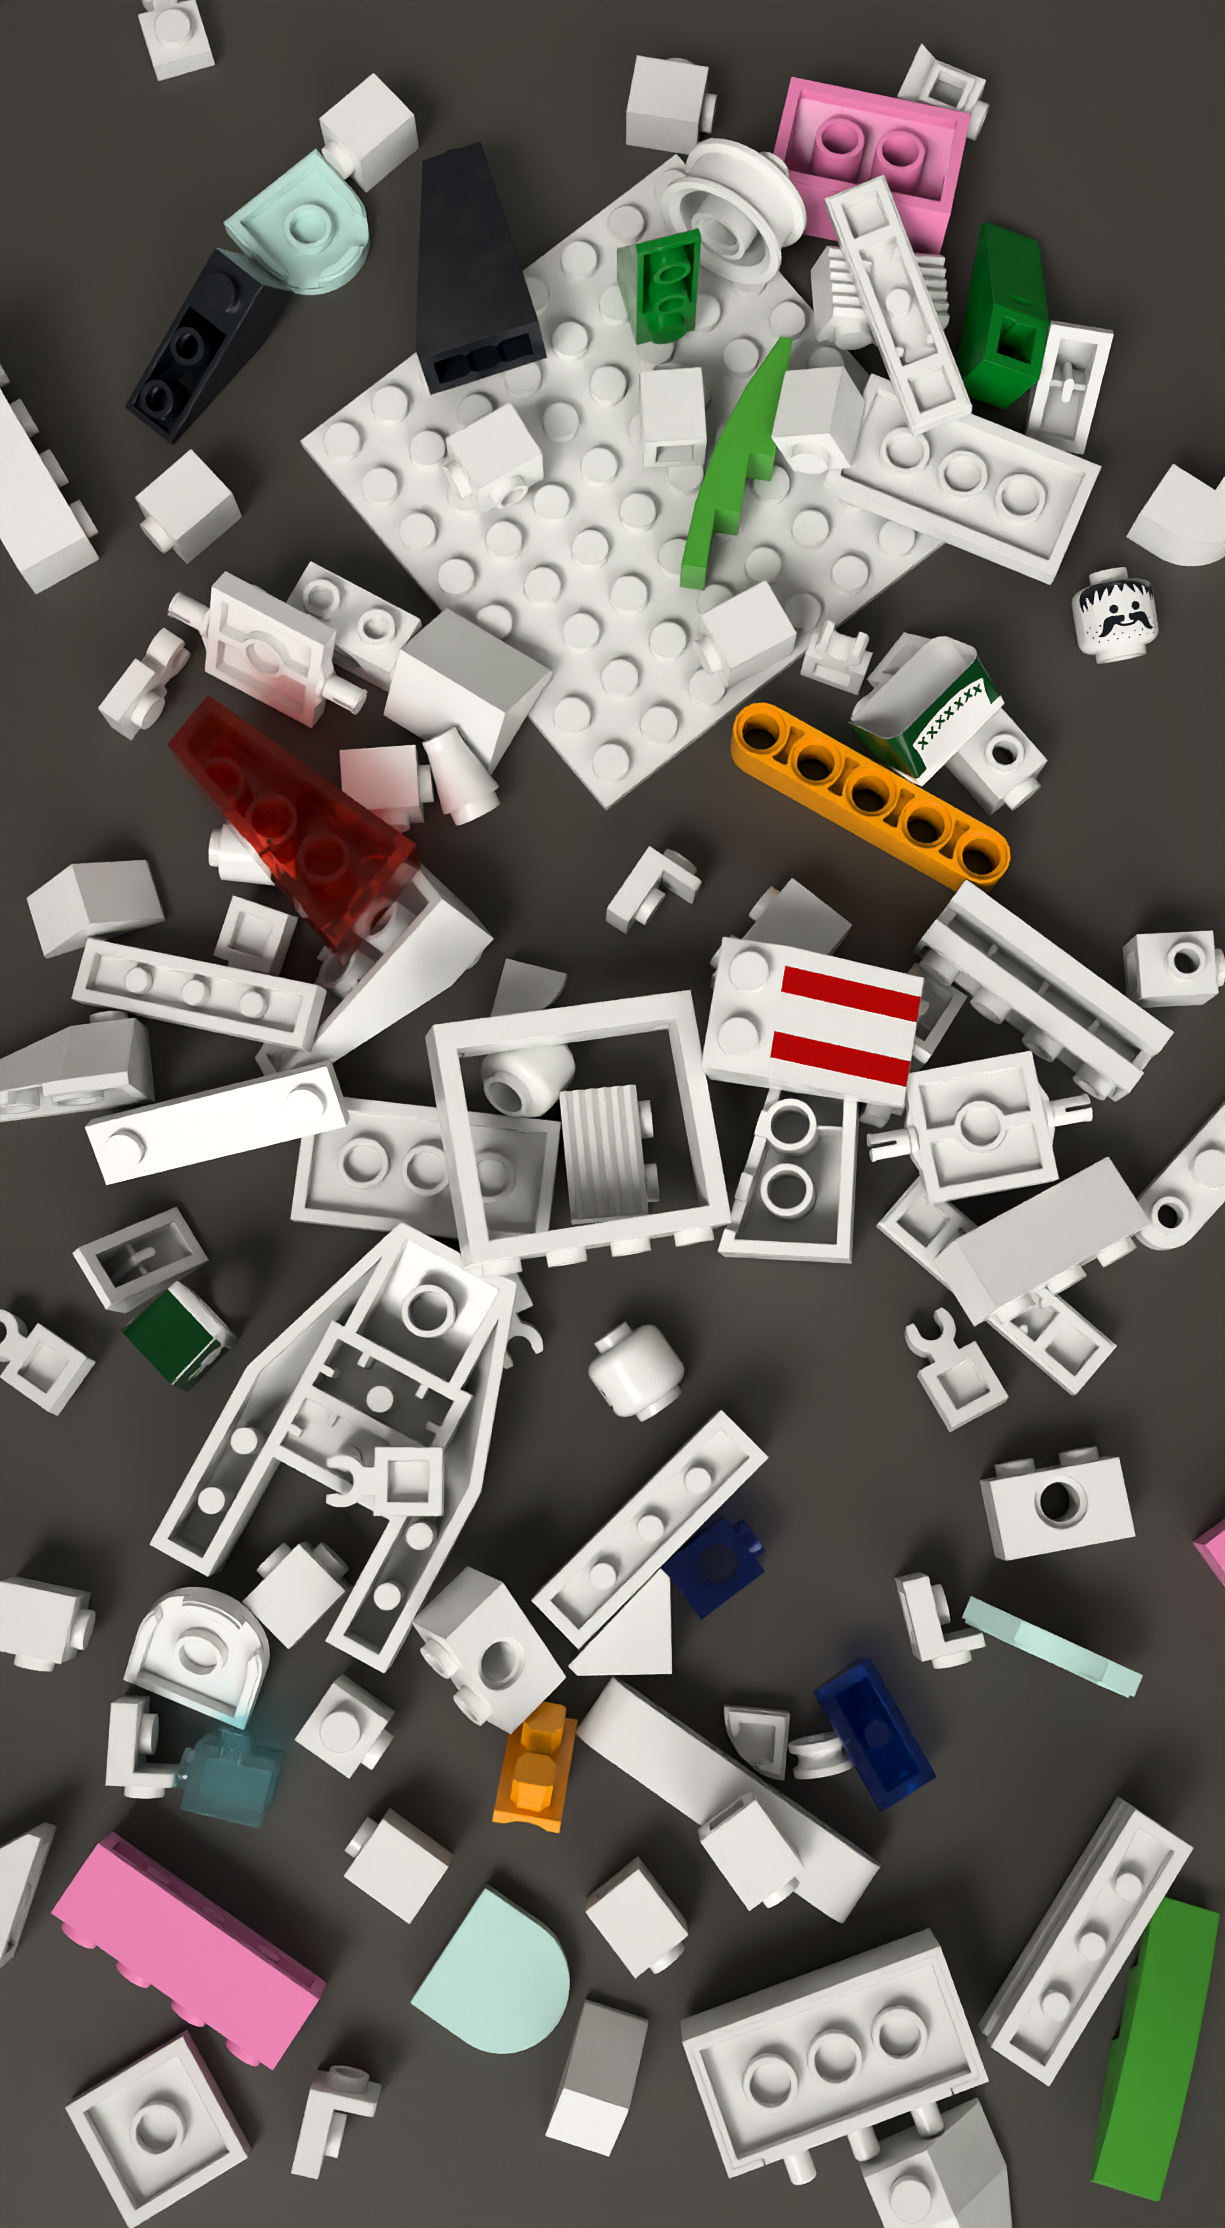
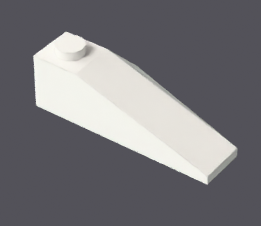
M400 844L362 886L349 905L348 910L356 916L339 944L336 945L333 942L327 941L317 957L323 964L314 984L327 990L311 1053L264 1043L255 1057L264 1076L331 1060L332 1063L451 987L465 970L470 969L479 961L484 949L494 939L475 914Z
M125 1011L99 1012L89 1016L90 1024L67 1027L1 1058L0 1122L155 1103L148 1028L136 1018H128V1012Z
M974 2098L941 2113L944 2128L938 2134L922 2137L919 2135L916 2125L878 2141L880 2153L874 2158L858 2161L884 2228H1013L1007 2166L978 2098Z

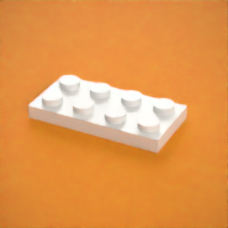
M871 373L861 395L865 405L852 468L829 469L823 483L822 492L1051 585L1102 466L974 414H969L912 437L891 381Z
M343 1097L350 1116V1121L346 1127L301 1137L290 1218L292 1221L389 1233L400 1222H403L432 1238L458 1240L436 1107ZM468 1111L489 1240L549 1231L562 1127L561 1122Z

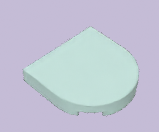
M317 149L313 150L223 222L227 234L246 255L255 260L296 294L318 295L342 287L360 271L370 248V227L362 201Z
M486 1884L412 1996L410 2003L477 2049L497 2054L515 2053L528 2049L542 2041L560 2021L569 1997V1966L559 1939L548 1926L489 1884Z

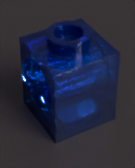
M721 1515L680 1546L662 1567L702 1620L765 1572L756 1558L766 1550L743 1519L731 1526L728 1520ZM714 1544H723L730 1547L734 1552L736 1560L733 1572L727 1578L719 1581L707 1579L699 1570L700 1555L707 1547Z

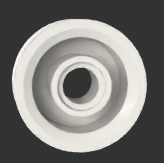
M709 138L699 142L687 158L686 177L673 180L662 194L661 212L663 219L671 234L699 228L701 234L700 264L713 273L741 284L758 285L766 283L775 276L780 268L782 260L781 248L794 244L806 228L807 214L805 206L797 189L788 178L789 170L778 156L770 152L758 153L738 142L718 138Z

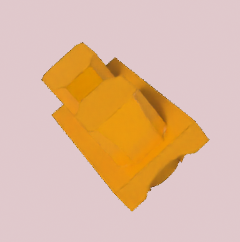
M542 1702L511 1734H508L492 1822L504 1824L514 1821L528 1822L538 1825L546 1831L559 1833L578 1722L576 1719L565 1718L567 1708L563 1705Z

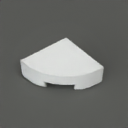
M506 959L491 1017L545 1010L562 993L567 981V974Z
M723 1704L726 1731L739 1756L760 1774L784 1781L790 1720L789 1711Z

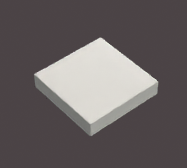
M185 2030L71 2099L65 2107L128 2228L136 2227L247 2159L252 2151L250 2144L188 2030Z

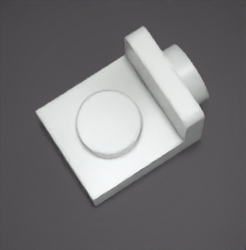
M649 846L607 907L606 922L626 935L636 920L646 925L666 895L658 889L660 885H663L692 904L698 896L702 881L694 876L697 872L696 867L675 851L666 849L662 855Z
M921 1572L895 1577L915 1657L922 1662L932 1660L934 1669L948 1668L970 1662L972 1660L970 1650L986 1646L983 1632L976 1628H967L946 1634L942 1633L941 1625L950 1623V1614L941 1584L931 1586L929 1576Z
M123 1695L111 1703L105 1786H125L124 1796L130 1798L149 1799L165 1796V1788H173L183 1779L184 1765L146 1763V1755H154L156 1751L159 1733L158 1714L149 1713L150 1696Z
M332 2066L329 2072L317 2070L310 2088L291 2173L318 2179L325 2156L338 2158L347 2115L337 2113L335 2109L374 2117L381 2084L370 2082L369 2075L366 2072L354 2067Z

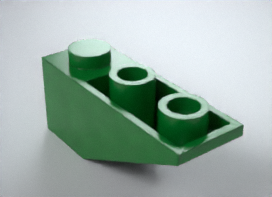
M984 222L979 232L956 365L968 397L1006 410L1040 380L1049 328V317L1039 242Z
M699 228L617 248V281L636 345L651 341L655 344H668L682 338L686 332L695 330L701 250Z

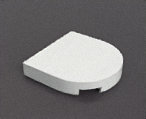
M202 1587L176 1589L160 1597L140 1624L123 1680L244 1730L252 1716L270 1658L268 1639L257 1618L234 1598L222 1592Z

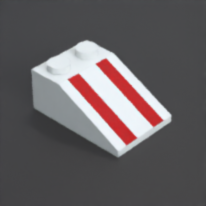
M723 937L701 1068L711 1080L904 1108L924 978L791 946Z

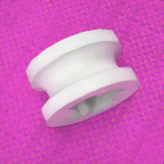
M840 1731L826 1732L789 1742V1752L798 1757V1765L793 1768L794 1777L796 1779H813L838 1774L853 1767L851 1758L844 1756L842 1753L843 1744L848 1742L846 1733Z

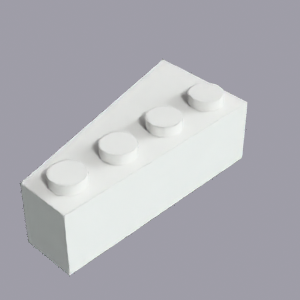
M0 364V539L20 573L34 593L38 594L100 559L89 541V538L99 532L80 500L70 505L66 502L59 488L69 483L50 449L38 454L30 438L40 433L22 400L18 399L9 404L1 388L11 382Z
M769 1089L764 1108L761 1110L754 1132L755 1137L744 1172L741 1174L734 1197L735 1201L731 1211L732 1222L728 1223L726 1229H724L718 1248L720 1254L724 1257L852 1264L860 1102Z

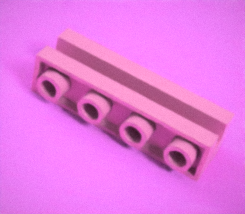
M113 1831L96 1845L51 1912L63 1921L61 1928L70 1939L85 1948L94 1949L96 1945L118 1960L116 1968L126 1979L143 1988H148L152 1984L173 1999L171 2007L182 2019L198 2027H203L205 2023L227 2038L225 2044L230 2052L251 2066H258L261 2062L273 2071L318 2003L328 1984Z

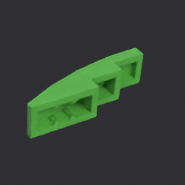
M780 336L745 387L716 443L695 501L681 563L680 587L704 591L713 532L738 535L746 478L771 481L776 452V444L772 440L771 435L785 371H788L793 338Z
M1164 1897L1142 1932L1138 1964L1129 1969L1119 2037L1111 2040L1089 2180L1091 2182L1155 2202L1160 2201L1196 2056L1209 1988L1220 1913Z

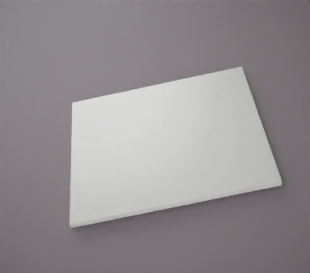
M677 154L522 271L539 321L547 358L430 395L416 352L300 440L302 447L441 613L446 608L452 610L553 672L527 717L606 811L805 655L813 632L820 634L825 621L835 622L836 630L946 543L823 493L822 487L829 469L820 474L794 471L776 445L771 481L746 478L738 535L713 532L704 591L680 587L681 563L694 505L716 443L745 387L780 336L793 338L788 371L844 366L861 395L870 375L848 350L838 348L835 342L830 343L828 340L818 342L816 340L814 311L779 271L766 283L747 285L723 278L699 263L695 330L686 332L682 338L668 344H655L651 341L636 345L617 281V248L671 235L661 212V197L666 187L673 180L686 177L687 175L686 164ZM664 363H679L687 368L702 367L707 431L705 464L643 468L639 411V371L652 370L654 367ZM511 402L542 452L544 479L530 486L525 496L512 506L504 509H497L495 506L480 514L470 496L463 500L459 499L445 475L443 466L449 463L445 438ZM766 580L797 632L793 653L727 689L718 672L709 675L696 654L693 642L698 639L699 615Z

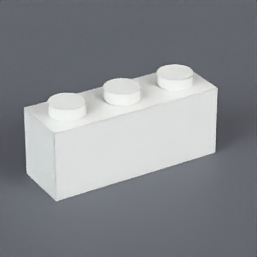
M1106 1157L955 1239L933 1261L974 1327L994 1315L997 1316L1003 1325L1036 1305L1031 1297L1033 1293L1047 1286L1054 1296L1087 1276L1081 1266L1097 1258L1104 1268L1133 1251L1137 1247L1131 1237L1146 1227L1151 1221L1110 1158Z

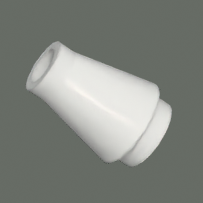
M456 727L447 729L422 743L428 755L443 814L450 813L456 826L472 821L501 804L495 793L499 785L462 740Z

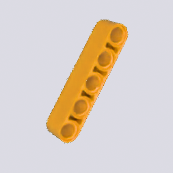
M765 702L753 703L743 708L736 716L730 741L731 757L741 770L955 892L959 890L967 879L984 893H988L1007 870L1011 859L1010 847L1006 839L991 827L774 705ZM752 729H763L774 737L776 743L768 749L758 750L750 747L745 742L743 735ZM806 759L819 760L826 765L829 776L820 781L806 779L800 773L797 765ZM864 789L874 791L882 799L883 808L876 812L861 810L855 805L852 794ZM914 820L929 822L935 828L938 840L932 843L916 841L910 836L907 824ZM975 850L982 852L989 858L992 872L984 875L972 873L966 868L962 854Z

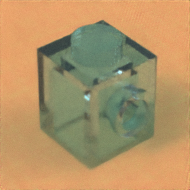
M219 1727L217 1735L208 1733L197 1741L195 1749L187 1747L183 1753L176 1777V1788L185 1790L180 1809L259 1828L269 1816L284 1751L257 1745L256 1734L238 1728Z

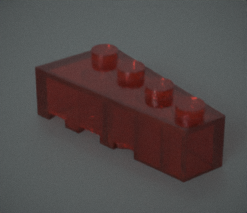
M207 695L167 744L179 770L339 963L344 966L421 868L417 845L221 703Z

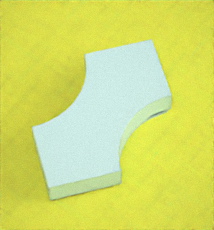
M972 1596L963 1613L962 1618L966 1619L965 1623L1127 1698L1130 1695L1135 1696L1143 1675Z

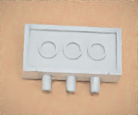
M930 1928L680 2020L682 2043L729 2179L762 2167L764 2162L767 2165L783 2159L791 2182L794 2185L805 2184L813 2180L817 2173L809 2152L810 2148L847 2135L854 2157L858 2161L869 2160L880 2153V2146L872 2125L911 2111L919 2135L922 2137L933 2136L944 2128L936 2101L953 2095L952 2092L957 2094L989 2082L941 1946Z

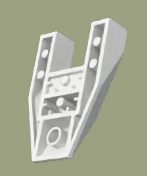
M400 1222L247 1366L149 1545L208 1577L222 1571L281 1461L333 1490L346 1494L353 1487V1475L346 1468L327 1467V1459L330 1457L351 1455L361 1460L365 1466H374L375 1447H445L444 1515L383 1516L390 1521L325 1640L340 1650L385 1673L396 1659L413 1627L411 1621L421 1612L482 1492L518 1284L500 1275L483 1277L481 1266L463 1269L461 1253ZM364 1496L357 1502L374 1511V1496Z

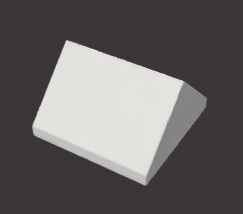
M446 608L400 648L383 715L425 741L447 729L456 727L462 740L489 774L492 775L553 672Z

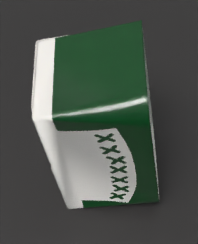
M940 636L925 643L850 718L854 724L848 723L881 766L914 784L923 786L1005 702L976 649L950 637Z
M179 1281L171 1285L121 1329L130 1342L170 1384L176 1379L172 1386L186 1392L238 1341V1337L220 1318L218 1319L209 1310V1306L194 1291Z

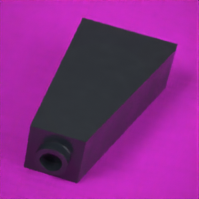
M481 142L462 148L450 149L443 154L422 160L416 352L430 395L547 358L539 321Z

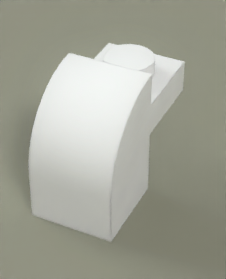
M1173 464L1138 515L1126 537L1157 557L1176 565L1201 566L1225 557V477L1217 489L1214 490Z

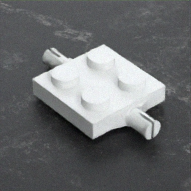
M226 571L212 585L210 608L186 596L181 591L173 597L168 608V615L199 630L206 648L205 672L310 728L315 725L324 713L326 699L351 711L354 715L362 708L368 691L342 679L334 671L332 657L337 630L324 624L315 616L290 606L266 593L262 588L249 584Z
M1032 1050L909 1073L905 1106L907 1112L904 1128L877 1134H867L868 1147L889 1143L894 1144L872 1148L869 1151L871 1161L875 1162L880 1159L910 1154V1158L919 1170L926 1205L1054 1182L1059 1179L1052 1148L1055 1127L1092 1121V1107L1066 1112V1110L1086 1107L1091 1102L1086 1093L1080 1096L1049 1101L1047 1094L1038 1082Z

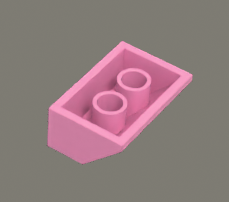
M791 77L773 154L786 164L789 170L788 178L803 200L807 214V223L803 234L837 241L825 209V198L884 175L913 252L940 255L951 214L971 113Z

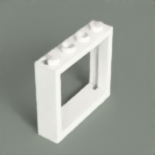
M691 990L436 1024L431 1027L425 1036L463 1269L481 1266L483 1277L502 1276L521 1272V1260L546 1256L548 1267L564 1266L587 1261L585 1249L604 1246L611 1247L612 1257L626 1256L650 1251L649 1239L674 1235L676 1247L714 1240L712 1229L732 1222L706 1073L701 1068L702 1051ZM668 1029L700 1207L489 1240L459 1058Z

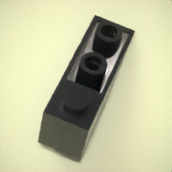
M215 248L125 408L170 444H175L263 346L294 291L248 255Z

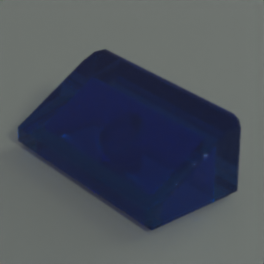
M858 1658L813 1691L880 1812L888 1809L937 1777L871 1658Z

